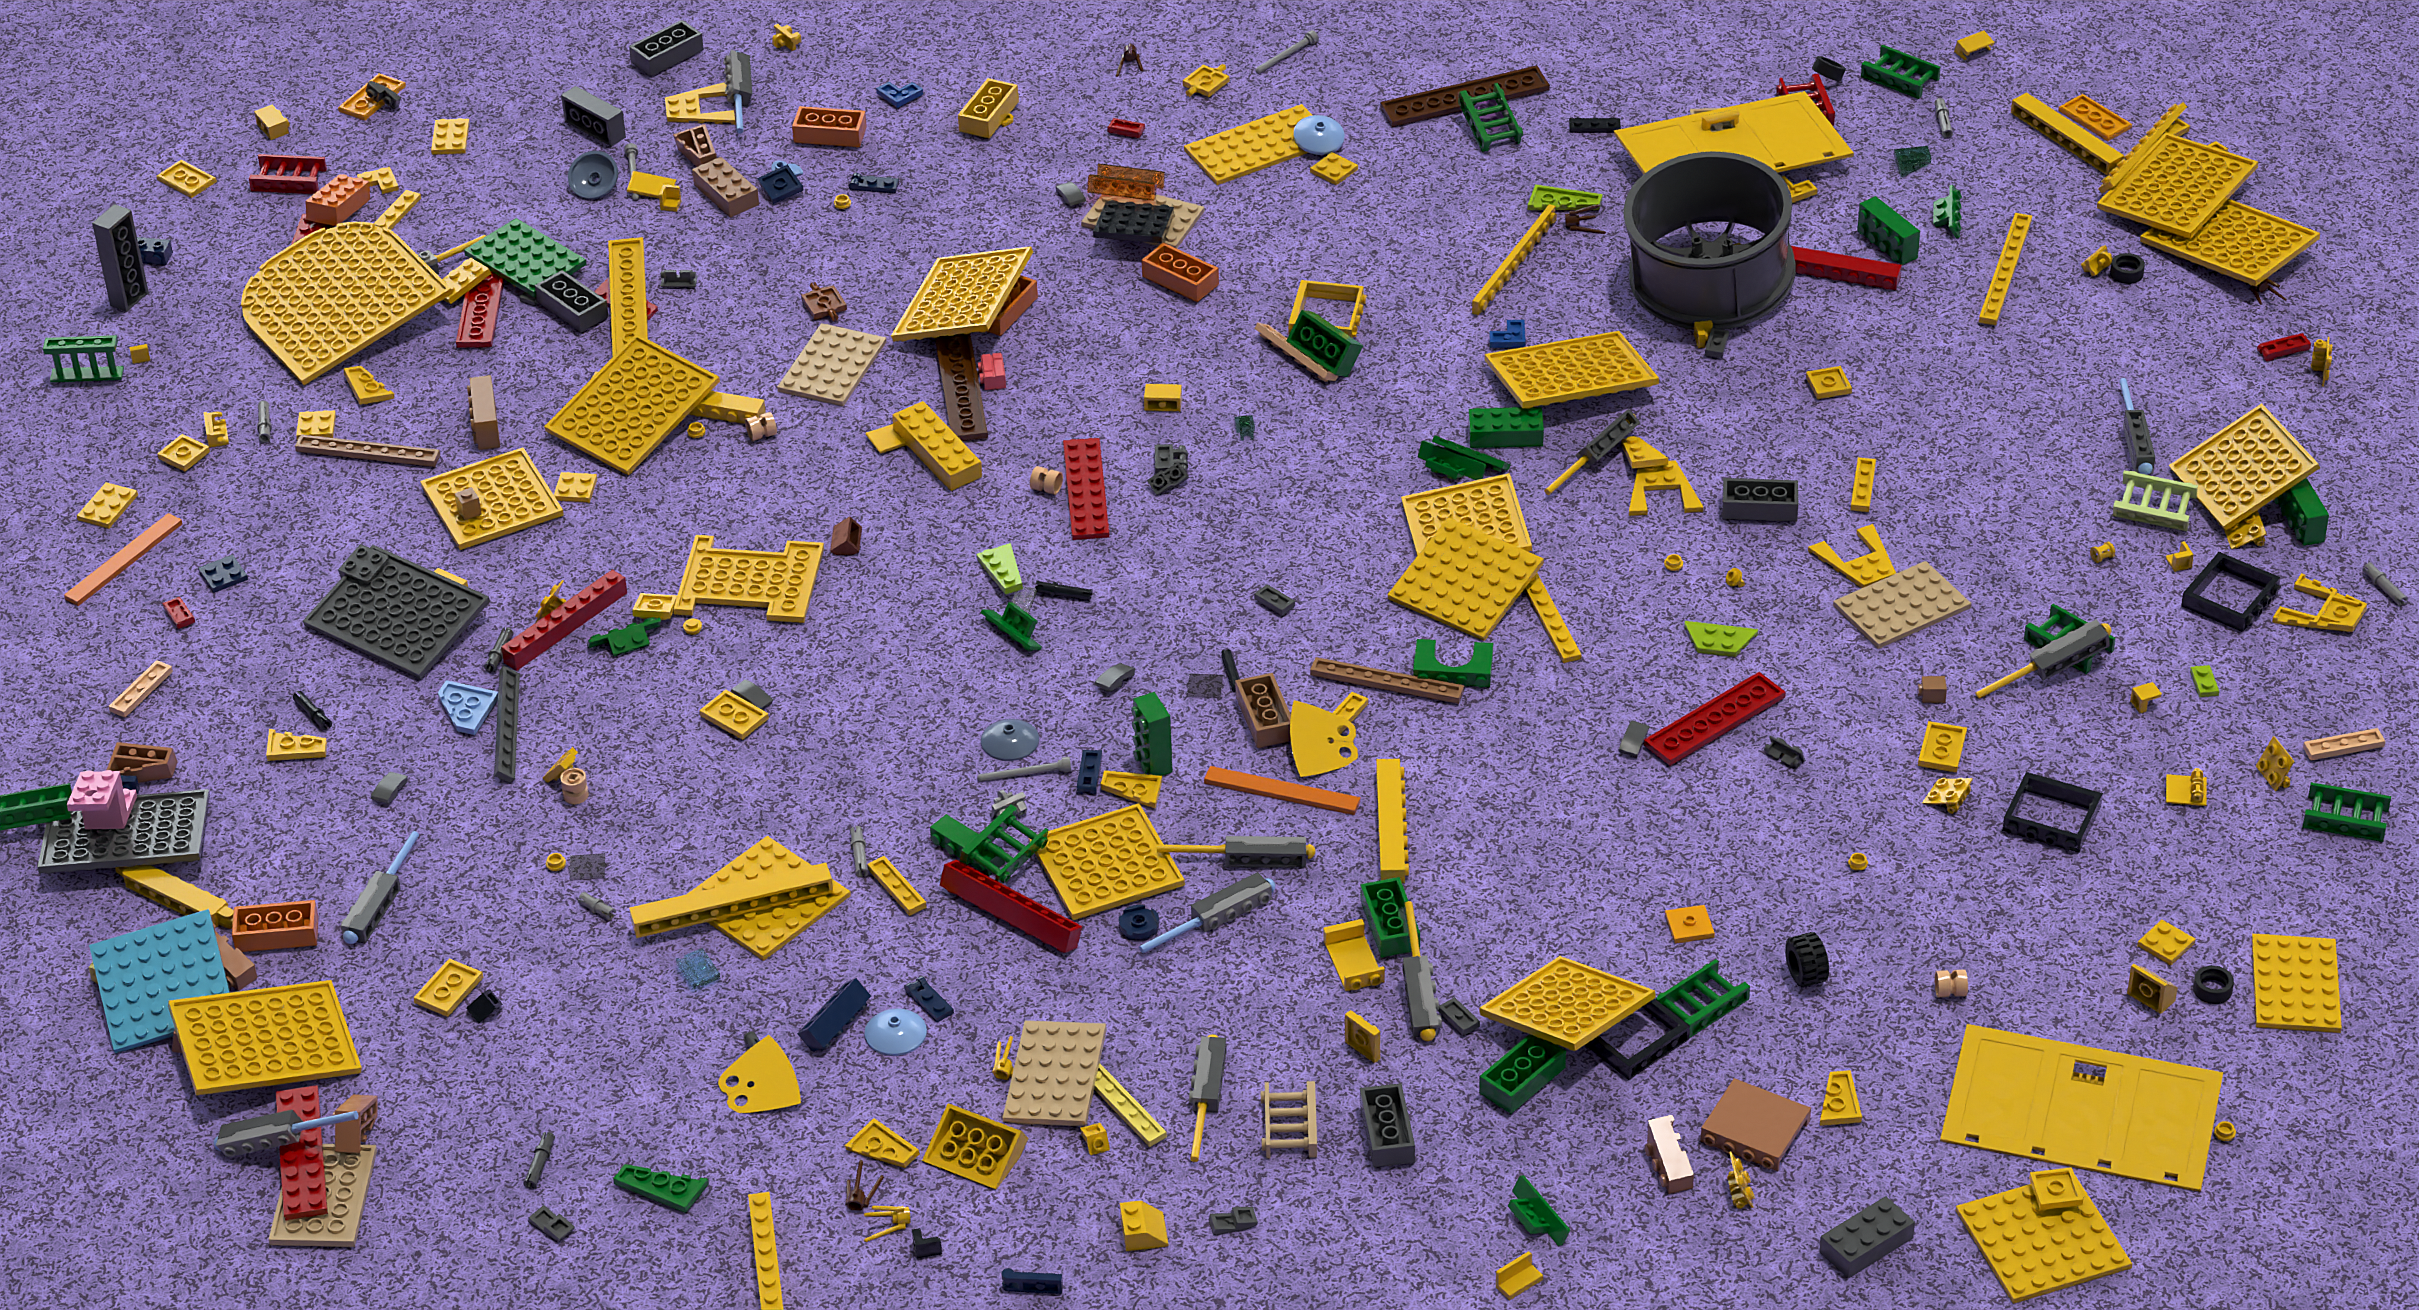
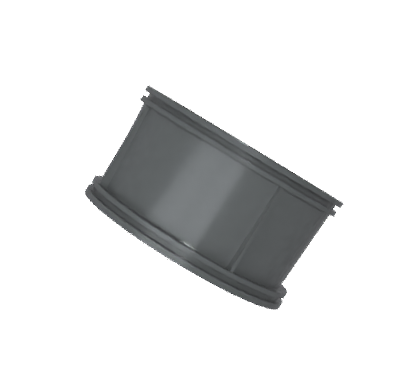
M1715 151L1678 156L1653 167L1642 175L1630 189L1624 204V222L1630 238L1631 249L1629 283L1631 291L1639 304L1655 317L1669 324L1694 330V322L1709 320L1712 321V328L1725 330L1740 327L1764 317L1777 308L1789 294L1796 274L1794 254L1789 243L1792 198L1783 178L1771 167L1754 158L1736 153ZM1704 222H1729L1726 230L1712 242L1704 240L1692 227V224ZM1735 223L1754 228L1765 234L1763 237L1747 244L1733 245V241L1730 239ZM1686 227L1691 237L1692 247L1672 248L1659 244L1657 240L1674 230Z

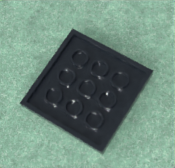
M1115 200L1106 201L1093 230V238L1162 243L1174 215V207L1165 204L1158 206L1150 203L1135 204L1134 202L1121 203Z

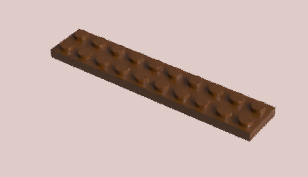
M1536 65L1380 102V108L1391 126L1396 127L1462 111L1458 104L1460 91L1466 90L1469 96L1476 97L1493 93L1494 83H1498L1500 89L1504 91L1505 99L1510 100L1549 91L1550 85Z
M962 333L935 338L949 428L961 441L988 438L971 334Z

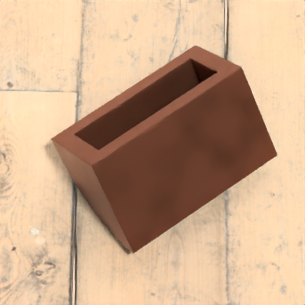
M850 516L833 526L830 551L836 555H854L858 553L862 526Z

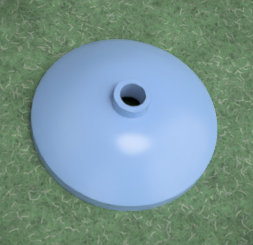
M1313 115L1301 119L1296 124L1293 136L1296 144L1304 151L1315 155H1326L1337 151L1343 145L1345 134L1342 126L1334 119L1323 115Z
M889 1009L880 1012L872 1017L865 1027V1040L869 1047L880 1054L888 1056L904 1055L916 1050L924 1042L927 1034L924 1020L918 1014L906 1009Z

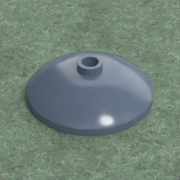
M589 151L580 155L573 161L568 171V182L571 189L576 195L585 199H597L605 196L614 188L618 180L616 162L610 155L602 151Z
M1019 719L999 720L988 726L981 736V746L984 752L990 757L1002 761L1023 759L1032 754L1039 744V734L1035 727Z

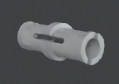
M587 892L580 894L579 898L581 899H578V903L589 908L592 913H598L607 920H611L615 916L613 913H616V909L605 904L602 899L594 898Z

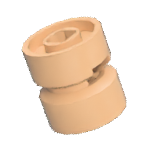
M771 412L760 414L759 418L753 416L745 419L746 430L751 441L762 439L763 435L769 437L777 434L776 423Z
M1036 466L1033 469L1030 477L1031 489L1044 490L1046 493L1057 495L1063 483L1062 472L1048 471L1047 468Z
M579 768L565 770L560 777L564 800L569 804L584 802L589 796L585 772Z
M1948 970L1935 971V991L1937 997H1949L1951 994L1955 997L1967 996L1968 979L1966 970H1953L1952 973H1949Z

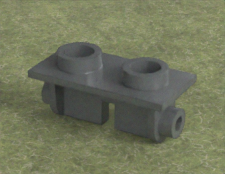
M664 270L660 273L662 278L661 287H696L698 275L693 270H680V275H677L676 270Z
M1769 736L1771 744H1767L1764 748L1767 755L1777 760L1784 755L1781 762L1792 768H1798L1801 764L1800 760L1806 761L1800 748L1789 746L1779 737L1776 739Z

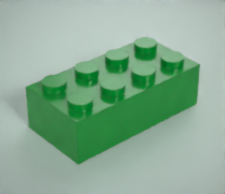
M1876 196L1859 203L1857 231L1861 235H1864L1871 243L1878 246L1882 252L1888 254L1893 261L1898 262L1900 265L1918 258L1919 229Z
M1301 310L1286 342L1333 374L1344 377L1349 376L1363 348L1362 344L1321 316L1306 310Z
M1522 407L1469 409L1470 448L1543 446L1542 407H1532L1530 409Z
M2306 477L2274 499L2275 503L2279 504L2282 515L2288 519L2289 527L2295 531L2296 539L2300 540L2303 546L2325 542L2329 513Z
M1155 692L1133 698L1131 711L1134 717L1132 727L1135 732V736H1133L1135 760L1140 761L1144 774L1163 776L1172 773L1170 714Z
M1400 877L1360 884V901L1380 957L1412 952L1405 902L1408 901ZM1416 922L1418 942H1419V949H1420V930H1419L1418 925H1417V922Z
M1529 1034L1479 1076V1094L1512 1114L1566 1068V1050L1557 1044Z

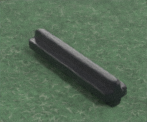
M1223 649L1221 657L1233 692H1236L1235 680H1239L1240 677L1231 650Z

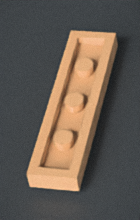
M156 660L109 705L110 712L125 718L173 672L172 666Z
M2375 728L2306 741L2303 744V749L2310 761L2385 747V739L2379 729Z

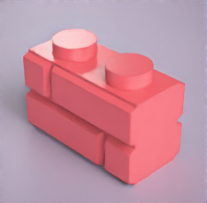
M983 354L981 362H978L980 384H984L985 390L1006 388L1002 354Z

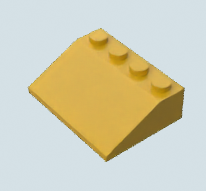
M948 1103L922 1161L997 1190L1019 1160L1029 1138L1018 1129Z

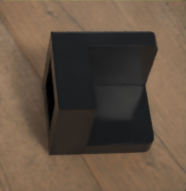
M488 989L468 1005L466 1009L480 1023L503 1004L491 989Z
M920 1228L912 1229V1239L917 1259L942 1254L940 1238L931 1237L923 1239Z

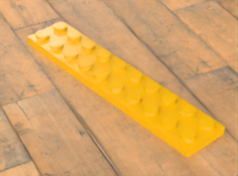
M643 237L608 241L613 356L635 334L648 339Z

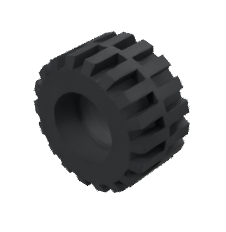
M1809 932L1788 938L1785 946L1786 962L1796 984L1803 988L1826 982L1829 976V960L1824 944L1815 932Z

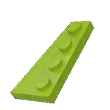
M1535 184L1527 210H1545L1549 204L1556 206L1555 210H1580L1597 204L1601 206L1603 194Z
M1011 543L976 554L978 562L1005 595L1023 589Z

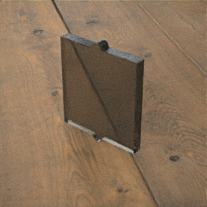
M1189 674V681L1186 684L1188 688L1187 697L1221 698V690L1224 688L1222 684L1223 675Z
M605 853L570 856V866H568L570 881L605 878V868H607Z

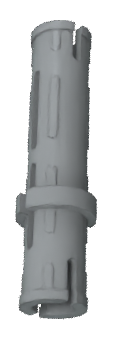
M1938 98L1935 100L1934 105L1942 136L1944 138L1952 137L1953 131L1949 120V110L1946 107L1945 100Z
M260 401L258 403L259 422L257 430L259 432V440L266 443L271 439L270 431L272 429L269 420V403L267 401Z
M2371 562L2363 567L2362 571L2372 579V583L2378 585L2398 606L2406 604L2403 599L2407 602L2408 597L2386 578L2387 576L2384 572H2380Z
M853 826L850 829L852 839L850 846L854 854L856 876L862 877V871H864V876H867L869 872L866 862V842L863 839V829L860 826H856L855 832Z

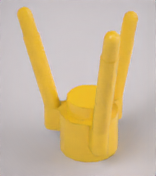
M1013 1036L1009 1037L1001 1060V1042H997L992 1073L998 1079L1008 1080L1009 1077H1012L1014 1068L1012 1062L1007 1057Z
M872 1206L873 1210L884 1212L864 1213L865 1217L891 1216L892 1223H897V1225L865 1238L864 1242L877 1239L900 1229H906L905 1224L911 1223L909 1207Z

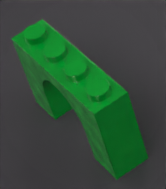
M1417 639L1413 676H1417L1420 679H1433L1464 686L1490 687L1494 643L1474 642L1472 659L1465 665L1450 667L1441 664L1435 658L1436 640Z

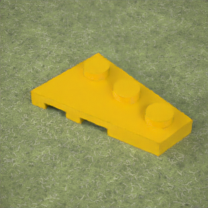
M1629 436L1621 440L1622 448L1632 469L1668 465V457L1640 437Z
M269 729L267 761L326 757V738L310 735L300 737L294 736L292 732L285 731L282 734L276 733L274 729Z
M1104 770L1101 790L1156 809L1162 786V776Z
M1851 1070L1830 1072L1820 1126L1862 1122V1114Z

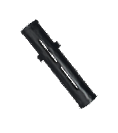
M1036 581L1035 592L1051 594L1053 597L1058 595L1088 601L1092 598L1090 597L1093 593L1092 589L1060 585L1058 582Z
M297 691L300 697L294 693L293 700L309 715L312 722L317 723L322 730H328L325 724L331 728L332 721L325 716L321 708H318L302 691Z

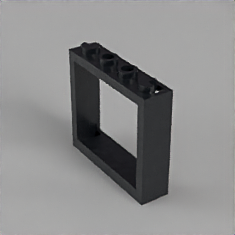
M2218 552L2183 592L2181 607L2244 632L2248 626H2252L2256 616L2260 617L2263 608L2270 605L2272 597L2278 595V591L2281 588L2279 585L2280 577ZM2221 570L2265 587L2243 614L2200 596Z
M2026 772L2004 816L2002 831L2080 853L2101 808L2103 793ZM2025 792H2031L2089 809L2078 833H2072L2014 816Z
M1656 999L1651 1000L1642 1007L1671 1029V1031L1631 1058L1627 1059L1600 1036L1585 1044V1046L1628 1080L1689 1040L1690 1026Z

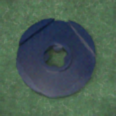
M1133 905L1124 909L1123 914L1119 916V929L1129 940L1145 939L1158 932L1159 915L1153 908L1149 910L1145 908V905Z

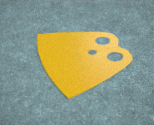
M1296 700L1293 701L1290 718V738L1294 760L1300 777L1336 770L1349 765L1358 758V749L1353 742L1356 737V729L1353 723L1319 707ZM1339 726H1346L1349 729V734L1341 736L1337 731ZM1333 738L1334 742L1330 744L1327 739ZM1340 748H1349L1351 756L1348 758L1342 757L1339 752Z
M767 1035L741 1055L723 1072L718 1080L721 1091L728 1095V1107L737 1113L767 1111L801 1104L800 1090L793 1067L784 1051L770 1035ZM737 1076L739 1082L736 1086L729 1087L726 1084L727 1078ZM753 1081L754 1086L748 1087V1082ZM739 1095H745L748 1098L744 1106H737L735 1104V1099Z

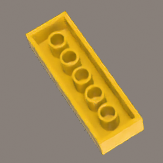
M924 401L892 414L893 430L950 491L982 477V462Z

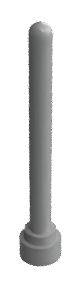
M1313 30L1307 32L1304 39L1257 67L1256 73H1262L1305 45L1317 43L1319 41L1317 33Z
M629 143L624 147L625 156L629 159L630 178L632 172L636 171L635 157L638 155V147L633 143ZM632 193V200L637 201L639 194Z
M1062 757V760H1058L1055 763L979 774L977 780L984 782L1055 770L1068 773L1072 772L1070 758Z

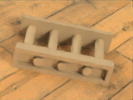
M1307 1081V1090H1303V1092L1269 1093V1082H1265V1091H1261V1104H1265L1266 1138H1262V1151H1266V1158H1271L1270 1148H1304V1150H1309V1157H1317L1315 1081ZM1269 1101H1303V1103H1307V1106H1303V1108H1269ZM1303 1116V1118H1308V1121L1299 1124H1270V1117ZM1304 1132V1134H1308V1137H1304V1139L1270 1140V1133Z

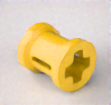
M2107 541L2102 546L2092 547L2090 549L2091 558L2096 563H2100L2102 559L2114 557L2115 548L2113 544Z

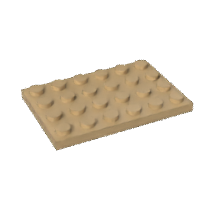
M1110 183L1081 221V226L1094 229L1106 201L1115 200L1121 203L1134 202L1135 204L1150 203L1158 206L1165 204L1174 207V215L1162 243L1177 249L1202 216L1205 209L1204 206ZM1145 242V243L1153 244V245H1156V246H1159V245L1162 244V243Z
M821 323L777 386L778 392L844 406L887 343L886 337Z
M1926 561L1833 601V606L1878 649L1968 610L1972 604Z
M1025 1020L1004 1109L1003 1121L1018 1124L1086 1126L1107 1031L1106 1023Z
M323 1144L328 1214L285 1221L281 1187L269 1236V1244L355 1247L377 1154L376 1145H361L362 1150L360 1153L335 1152V1144Z

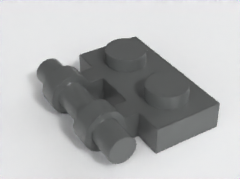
M1173 444L1155 445V473L1157 474L1161 470L1164 472L1177 462L1187 472L1188 461L1186 459L1188 458V451L1186 447L1180 445L1179 449H1173Z

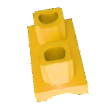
M779 24L774 25L776 35L772 37V44L776 48L786 46L791 51L796 50V45L802 42L801 34L798 32L792 33V29L788 24L783 27Z
M2104 245L2082 262L2081 266L2084 272H2090L2091 276H2095L2105 267L2111 265L2113 258L2111 253L2107 252V246Z

